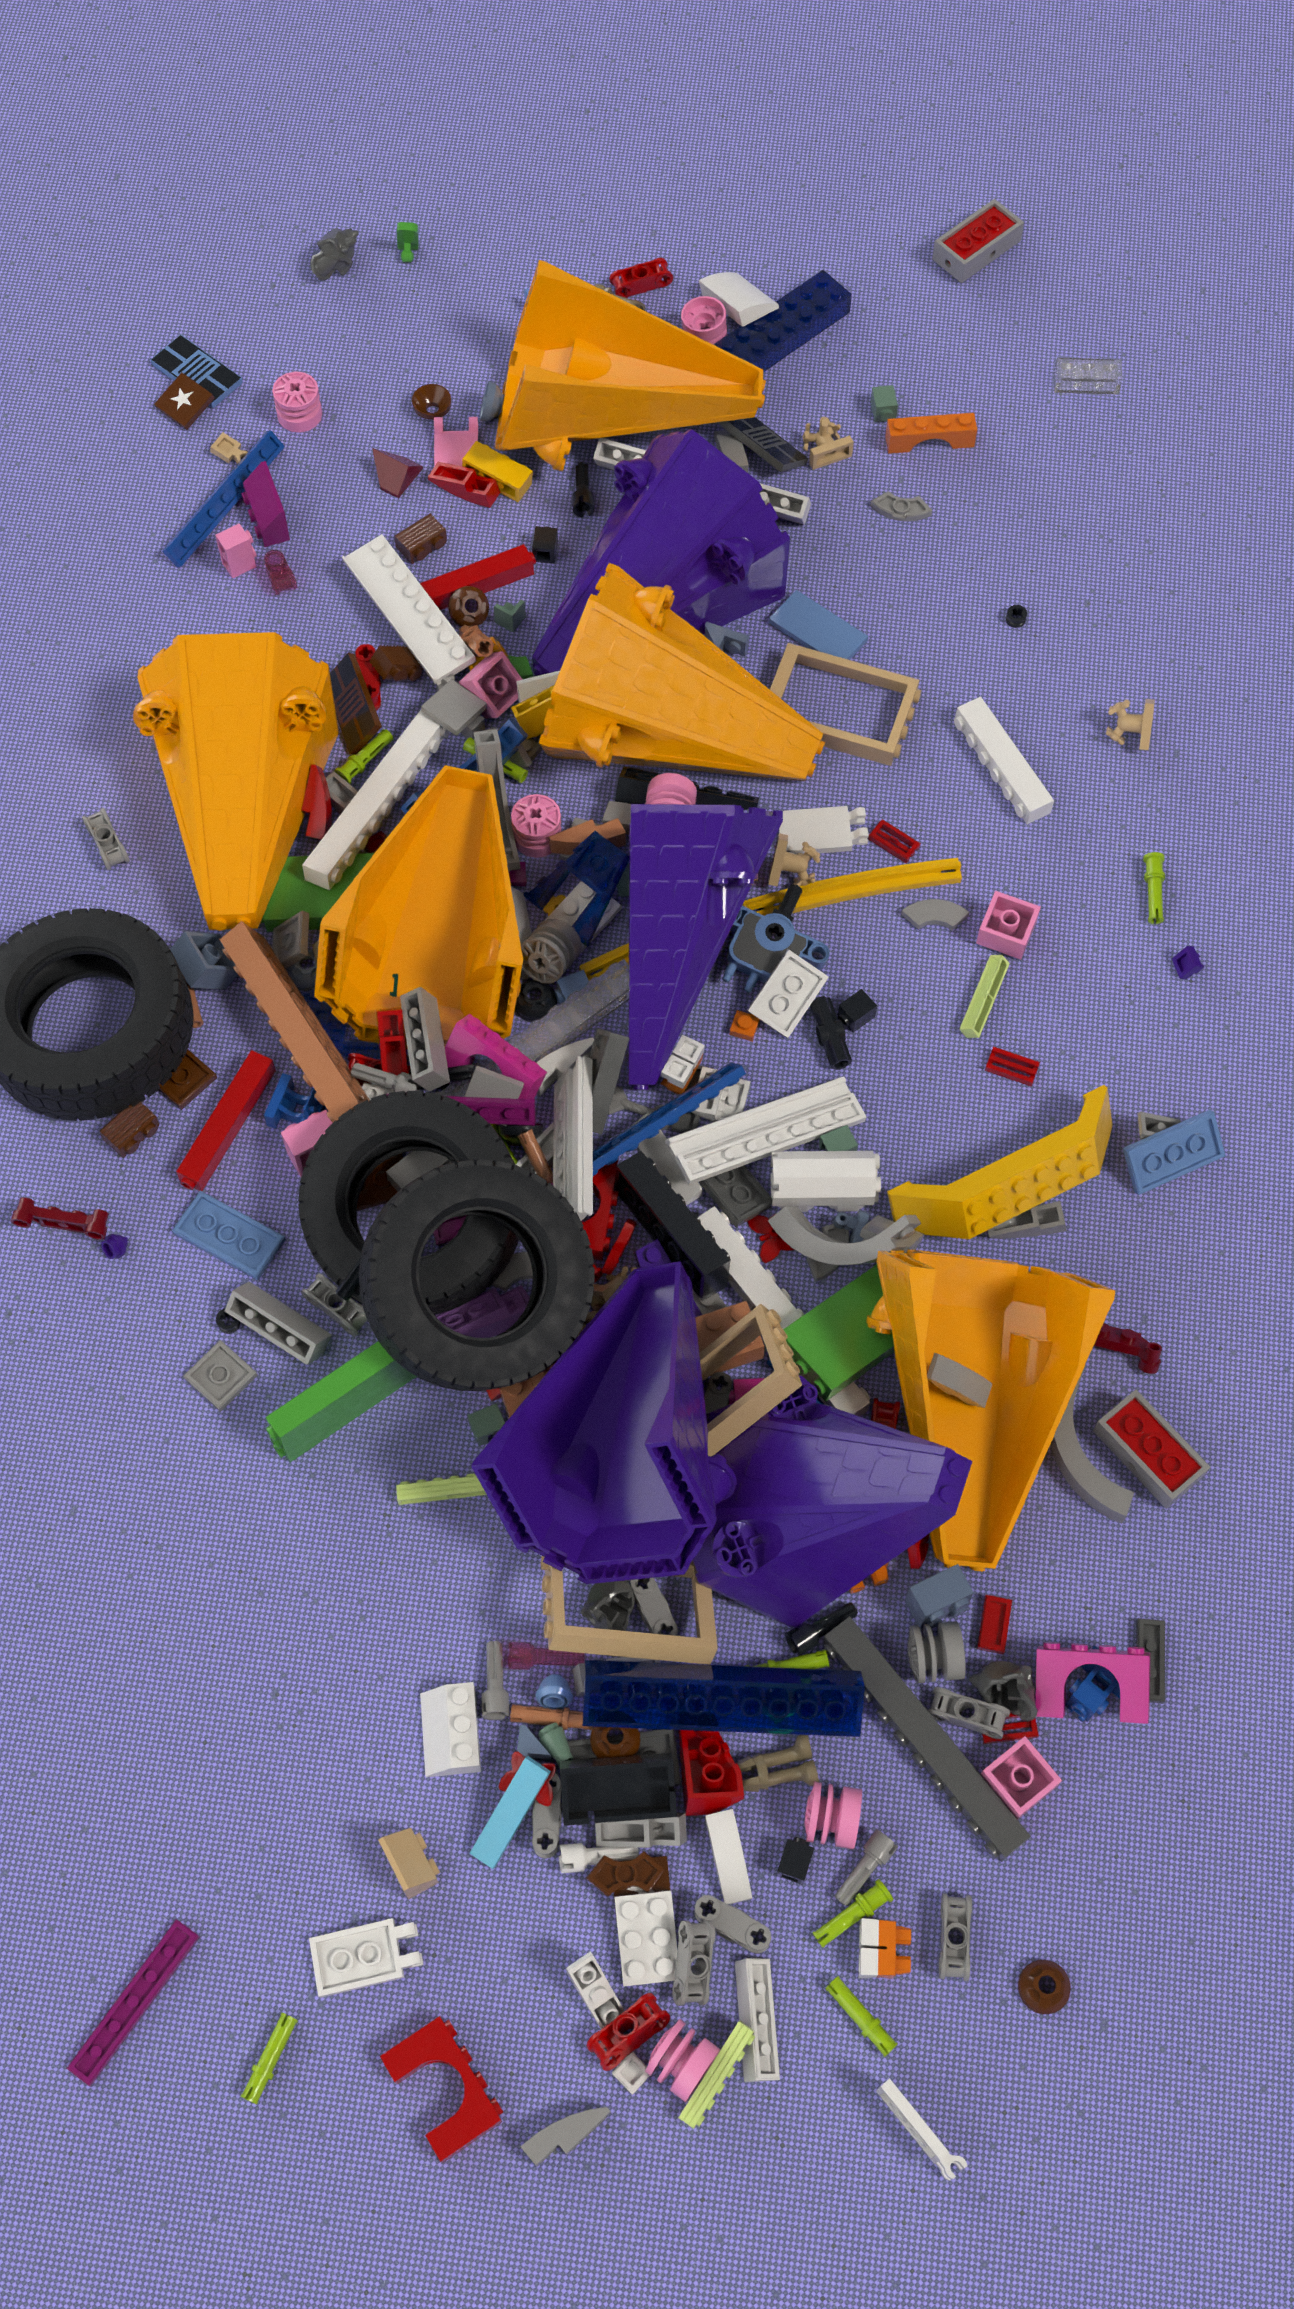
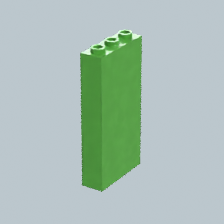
M374 853L357 854L353 864L346 868L341 880L335 883L331 890L305 880L302 865L309 856L287 857L261 920V923H265L266 931L273 932L275 927L301 911L309 913V930H320L322 918L332 908Z
M877 1264L783 1329L788 1336L786 1339L787 1344L794 1353L792 1356L793 1361L800 1369L799 1375L816 1387L818 1396L825 1402L895 1352L892 1330L891 1334L875 1332V1329L867 1327L868 1324L866 1323L867 1316L871 1315L876 1303L883 1296Z
M378 1341L266 1416L265 1418L269 1426L265 1429L270 1435L269 1438L281 1458L286 1456L291 1463L417 1376L398 1364Z

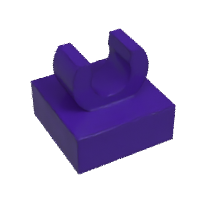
M1186 946L1172 958L1180 979L1187 980L1193 974H1197L1205 968L1201 964L1200 955L1196 952L1194 946Z

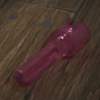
M509 1642L508 1669L530 1670L533 1665L577 1666L584 1663L585 1653L534 1648L531 1642Z

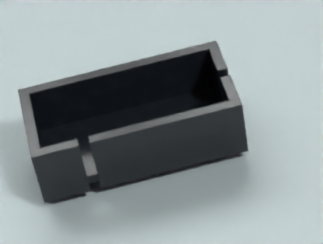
M671 1753L559 1761L564 1826L589 1824L588 1811H594L595 1823L677 1817L674 1766Z

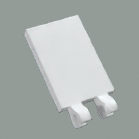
M847 806L783 811V822L779 828V833L788 835L786 851L793 854L804 853L802 850L803 842H807L809 846L814 847L818 853L852 851L853 845L868 844L867 838L869 837L868 828L866 827L858 828L853 832L850 830V825L865 824L866 813L863 807L855 808L848 812Z
M391 1918L309 1938L318 1997L322 1998L405 1978L403 1969L424 1965L422 1953H419V1951L405 1955L400 1954L398 1940L417 1937V1924L411 1922L396 1926L395 1920Z
M890 2078L876 2090L931 2161L938 2166L944 2179L950 2181L956 2177L950 2169L951 2163L955 2164L959 2170L967 2167L963 2157L949 2154L946 2147Z

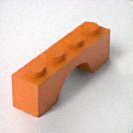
M960 413L887 419L885 438L888 454L910 452L915 445L928 439L945 440L953 449L972 448L975 446L977 435L975 414Z

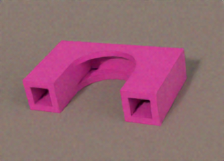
M471 1014L455 1024L445 1046L448 1067L472 1065L476 1054H481L492 1059L499 1066L503 1075L524 1082L518 1099H534L547 1074V1071L536 1062L529 1059L519 1049L509 1044L499 1034L493 1032Z
M1043 1642V1646L1037 1648L1036 1707L1038 1710L1036 1717L1064 1718L1066 1681L1069 1674L1081 1665L1097 1664L1107 1668L1119 1683L1120 1722L1148 1724L1150 1713L1151 1653L1144 1652L1142 1647H1127V1651H1117L1116 1646L1100 1645L1099 1649H1088L1087 1644L1073 1643L1071 1648L1060 1647L1058 1642Z

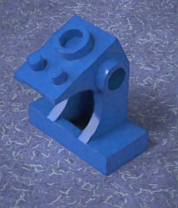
M282 1073L265 1111L264 1118L268 1127L276 1129L280 1119L298 1124L306 1120L311 1114L324 1110L328 1112V1109L325 1105L323 1106L314 1096L316 1093L314 1088L311 1089L310 1096L298 1094L293 1091L295 1086L292 1076ZM297 1104L304 1106V1113L294 1112Z
M1097 1664L1081 1665L1080 1667L1088 1673V1676L1084 1681L1078 1678L1069 1689L1073 1695L1066 1703L1068 1706L1067 1710L1070 1713H1073V1711L1079 1715L1078 1719L1081 1722H1084V1720L1088 1722L1095 1712L1101 1715L1110 1704L1106 1698L1111 1692L1120 1699V1687L1116 1677L1107 1668ZM1093 1678L1096 1679L1107 1689L1105 1691L1101 1690L1091 1680Z

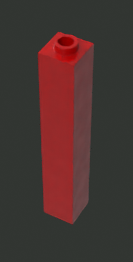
M523 544L424 581L420 585L439 610L448 607L451 595L461 587L472 586L480 589L483 593H487L534 575L536 560L531 551L528 552Z
M253 1050L250 1051L176 1171L180 1184L189 1190L195 1188L203 1191L276 1072L273 1059Z

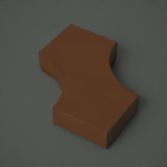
M645 1851L635 1859L624 1862L612 1860L604 1855L585 1879L606 1897L610 1896L615 1890L626 1886L637 1887L648 1893L666 1869Z

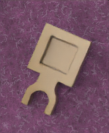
M224 432L210 447L211 453L228 464L232 459L238 464L248 453L247 451L240 450L241 443Z

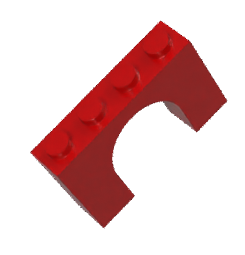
M618 1160L613 1164L604 1165L593 1176V1193L597 1196L600 1207L592 1218L582 1222L584 1225L583 1229L586 1230L591 1244L589 1246L592 1248L593 1260L603 1261L604 1252L609 1253L611 1237H607L608 1229H613L615 1214H611L612 1206H617L619 1191H615L616 1165Z
M439 2016L382 2054L380 2058L396 2084H399L424 2066L432 2063L450 2065L460 2073L464 2083V2099L459 2110L451 2118L425 2135L440 2162L444 2163L501 2124L502 2120L499 2115L504 2112L495 2097L489 2100L484 2089L488 2085L480 2071L474 2074L468 2063L473 2061L466 2047L463 2045L459 2048L453 2039L458 2034L450 2020L448 2019L443 2022Z

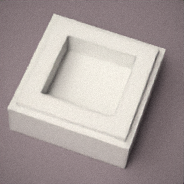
M634 2052L629 2054L612 2072V2075L632 2095L650 2077L645 2072L647 2066Z

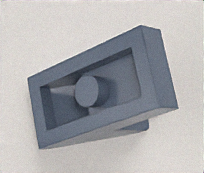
M706 622L705 637L722 651L727 650L733 654L746 655L749 644L748 635Z
M520 1725L517 1751L525 1757L529 1756L532 1759L553 1760L549 1752L527 1726Z

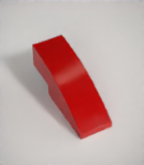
M437 462L428 475L429 481L447 492L491 508L500 494L496 479L477 476L475 469Z
M311 764L301 811L310 814L305 836L322 840L332 827L331 798L322 768Z
M401 1007L376 1009L381 1070L394 1075H399L402 1072L408 1073Z

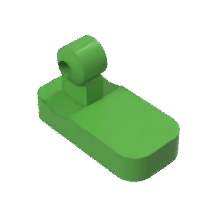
M412 222L397 223V248L403 250L401 252L402 262L411 263L414 259L412 250H418L419 246L418 225Z

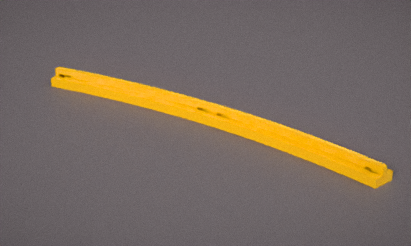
M958 858L925 861L816 881L800 886L802 894L793 913L884 893L961 883V861ZM944 870H954V872L941 873ZM788 888L745 900L742 906L751 910L763 907V910L756 912L764 916L771 914L774 908L779 909L780 905L773 906V904L782 902ZM629 943L579 966V971L584 970L592 988L629 971ZM599 969H602V971H600V972H598V973H596V974H594V975H590L591 973H593V972H595V971H597V970H599Z

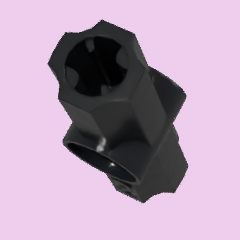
M817 997L811 1003L810 1009L816 1023L818 1042L820 1046H824L831 1069H844L851 1064L852 1059L845 1042L846 1036L843 1023L840 1019H837L830 997Z

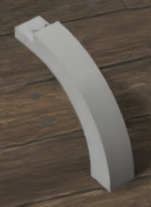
M493 729L473 732L478 772L491 774L493 777L508 871L520 869V860L511 825L498 731Z
M785 1206L768 1220L775 1232L793 1249L813 1260L834 1265L877 1262L878 1251L891 1252V1250H903L907 1247L903 1240L912 1236L915 1233L914 1229L921 1224L916 1215H904L887 1229L870 1239L856 1243H847L835 1240L820 1232L807 1220L798 1206Z
M1082 1371L1050 1446L1059 1470L1072 1489L1096 1511L1122 1524L1128 1514L1134 1492L1113 1483L1102 1475L1084 1454L1075 1433L1073 1407L1083 1374Z

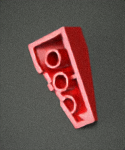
M677 1701L682 1789L686 1816L709 1815L720 1812L744 1799L741 1770L738 1764H735L730 1754L729 1746L723 1741L718 1731V1725L706 1701Z

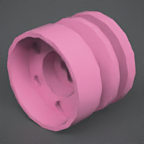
M699 296L691 299L684 305L681 311L683 330L724 349L727 343L726 309L723 303L710 296Z
M296 371L286 373L276 380L272 392L277 418L281 426L291 432L299 433L316 427L322 418V408L316 380L311 375Z
M676 773L660 774L651 779L648 784L645 804L695 805L697 789L694 783L685 776Z
M527 795L517 801L511 812V823L516 848L519 852L529 857H546L552 853L550 851L549 836L562 832L560 809L553 799L545 795Z
M814 1781L813 1789L807 1799L805 1812L806 1842L813 1843L815 1832L819 1830L821 1831L820 1844H825L828 1834L831 1832L834 1833L836 1847L854 1850L860 1820L862 1789L844 1786L840 1798H834L833 1784H828L826 1796H821L822 1782Z
M679 2019L673 2027L664 2033L655 2046L645 2072L652 2076L658 2066H661L663 2070L657 2081L662 2083L670 2074L674 2076L675 2079L670 2091L686 2103L721 2049L706 2038L694 2047L691 2042L695 2030L691 2028L687 2035L682 2038L680 2033L686 2023Z

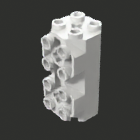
M873 1151L772 1152L771 1167H773L771 1173L772 1206H778L780 1209H783L785 1206H798L801 1212H807L814 1206H829L837 1212L858 1211L865 1205H874V1202L879 1201V1192H881V1177H877V1169L880 1167L879 1153L874 1154Z

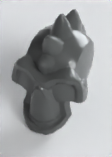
M335 228L326 233L317 242L321 251L312 256L310 263L312 273L317 276L318 280L324 281L329 279L336 270L340 272L341 276H344L352 267V258L355 253L354 245L359 234L357 230L353 231L349 228L342 231Z
M629 1580L595 1583L590 1588L588 1600L584 1604L581 1614L590 1621L594 1628L627 1630L629 1615L635 1605L634 1592L629 1584Z
M1006 1661L991 1662L988 1665H983L980 1673L969 1677V1681L978 1689L981 1698L985 1702L1001 1705L1009 1709L1010 1713L1020 1716V1719L1024 1721H1031L1036 1718L1038 1712L1034 1699L1036 1688L1033 1685L1032 1669L1030 1666H1017Z

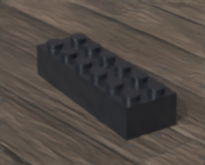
M640 1151L617 1164L615 1191H619L618 1196L654 1241L658 1239L671 1263L681 1261L687 1276H689L692 1282V1289L701 1301L726 1288L731 1262L728 1252L717 1245L714 1235L711 1231L704 1229L698 1215L687 1208L684 1198L679 1193H675L671 1188L668 1178L658 1172L654 1161L650 1157L647 1158Z

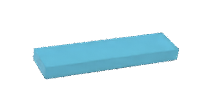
M529 1756L525 1757L470 1851L472 1856L491 1869L496 1867L551 1773L550 1770Z

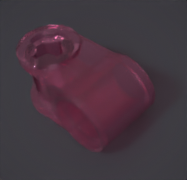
M279 550L268 551L265 554L264 560L267 575L275 595H279L281 591L289 588H298L294 574L289 568L283 553Z

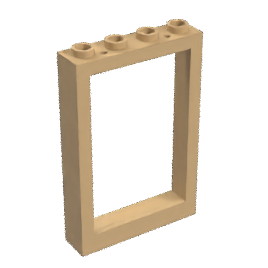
M788 643L770 688L781 699L795 663L905 694L887 743L809 721L823 733L821 741L825 742L824 747L891 766L894 758H899L902 745L899 743L901 739L905 740L909 728L906 726L907 721H912L915 708H912L913 704H918L922 690L918 689L919 680Z
M759 1304L699 1353L702 1381H704L762 1334L774 1368V1372L707 1424L708 1456L710 1457L802 1386L799 1377L800 1369L793 1361L792 1356L794 1353L786 1341L788 1336L780 1325L782 1320L774 1309L768 1310L762 1304Z
M544 1556L541 1557V1570H545L542 1580V1592H546V1598L543 1602V1615H547V1621L544 1626V1638H548L549 1650L711 1664L718 1649L712 1589L699 1584L695 1575L698 1572L693 1560L685 1575L675 1576L691 1578L697 1638L565 1625L563 1572L544 1563Z

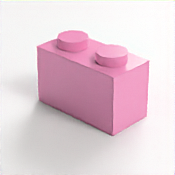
M236 524L215 535L222 564L232 578L256 567L254 558L257 555L251 545L254 541L248 530L244 531L240 524Z

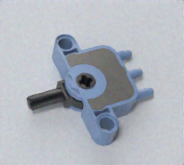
M791 884L779 909L774 908L771 914L765 916L747 907H741L730 929L735 935L727 953L729 963L722 978L724 982H729L735 971L738 970L749 975L744 990L750 993L758 980L764 983L767 981L787 950L792 951L818 970L825 966L830 955L827 945L794 930L792 924L794 917L791 915L802 894V888ZM772 933H776V934H777V936L775 937V939H772V938L770 937V936L772 935ZM812 953H820L823 956V959H814L812 957Z

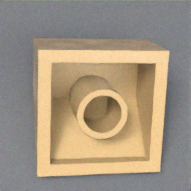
M408 1828L378 1839L408 1900L439 1883L436 1875L440 1871L433 1857L427 1860L423 1852L427 1846L420 1832L414 1834L412 1828Z

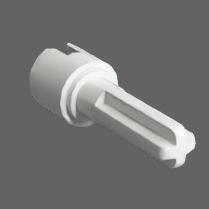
M582 1843L559 1845V1850H561V1855L559 1856L561 1873L584 1872L587 1865H596L604 1855L615 1861H630L639 1855L638 1847L586 1848Z

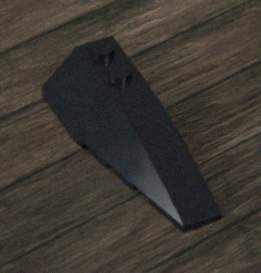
M624 766L618 778L615 802L645 804L648 784L651 779L661 773ZM692 781L697 789L695 805H739L744 810L749 809V807L757 808L759 797L735 791H727V794H724L719 787L710 785L700 788L697 782Z

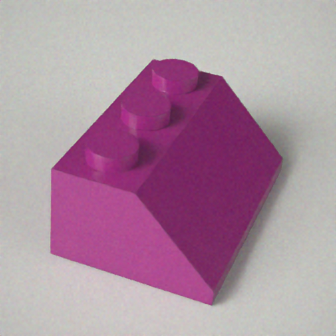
M263 461L243 482L245 492L241 494L245 506H250L248 514L251 523L255 522L257 525L254 526L257 539H262L264 547L289 541L290 537L285 511L267 463Z

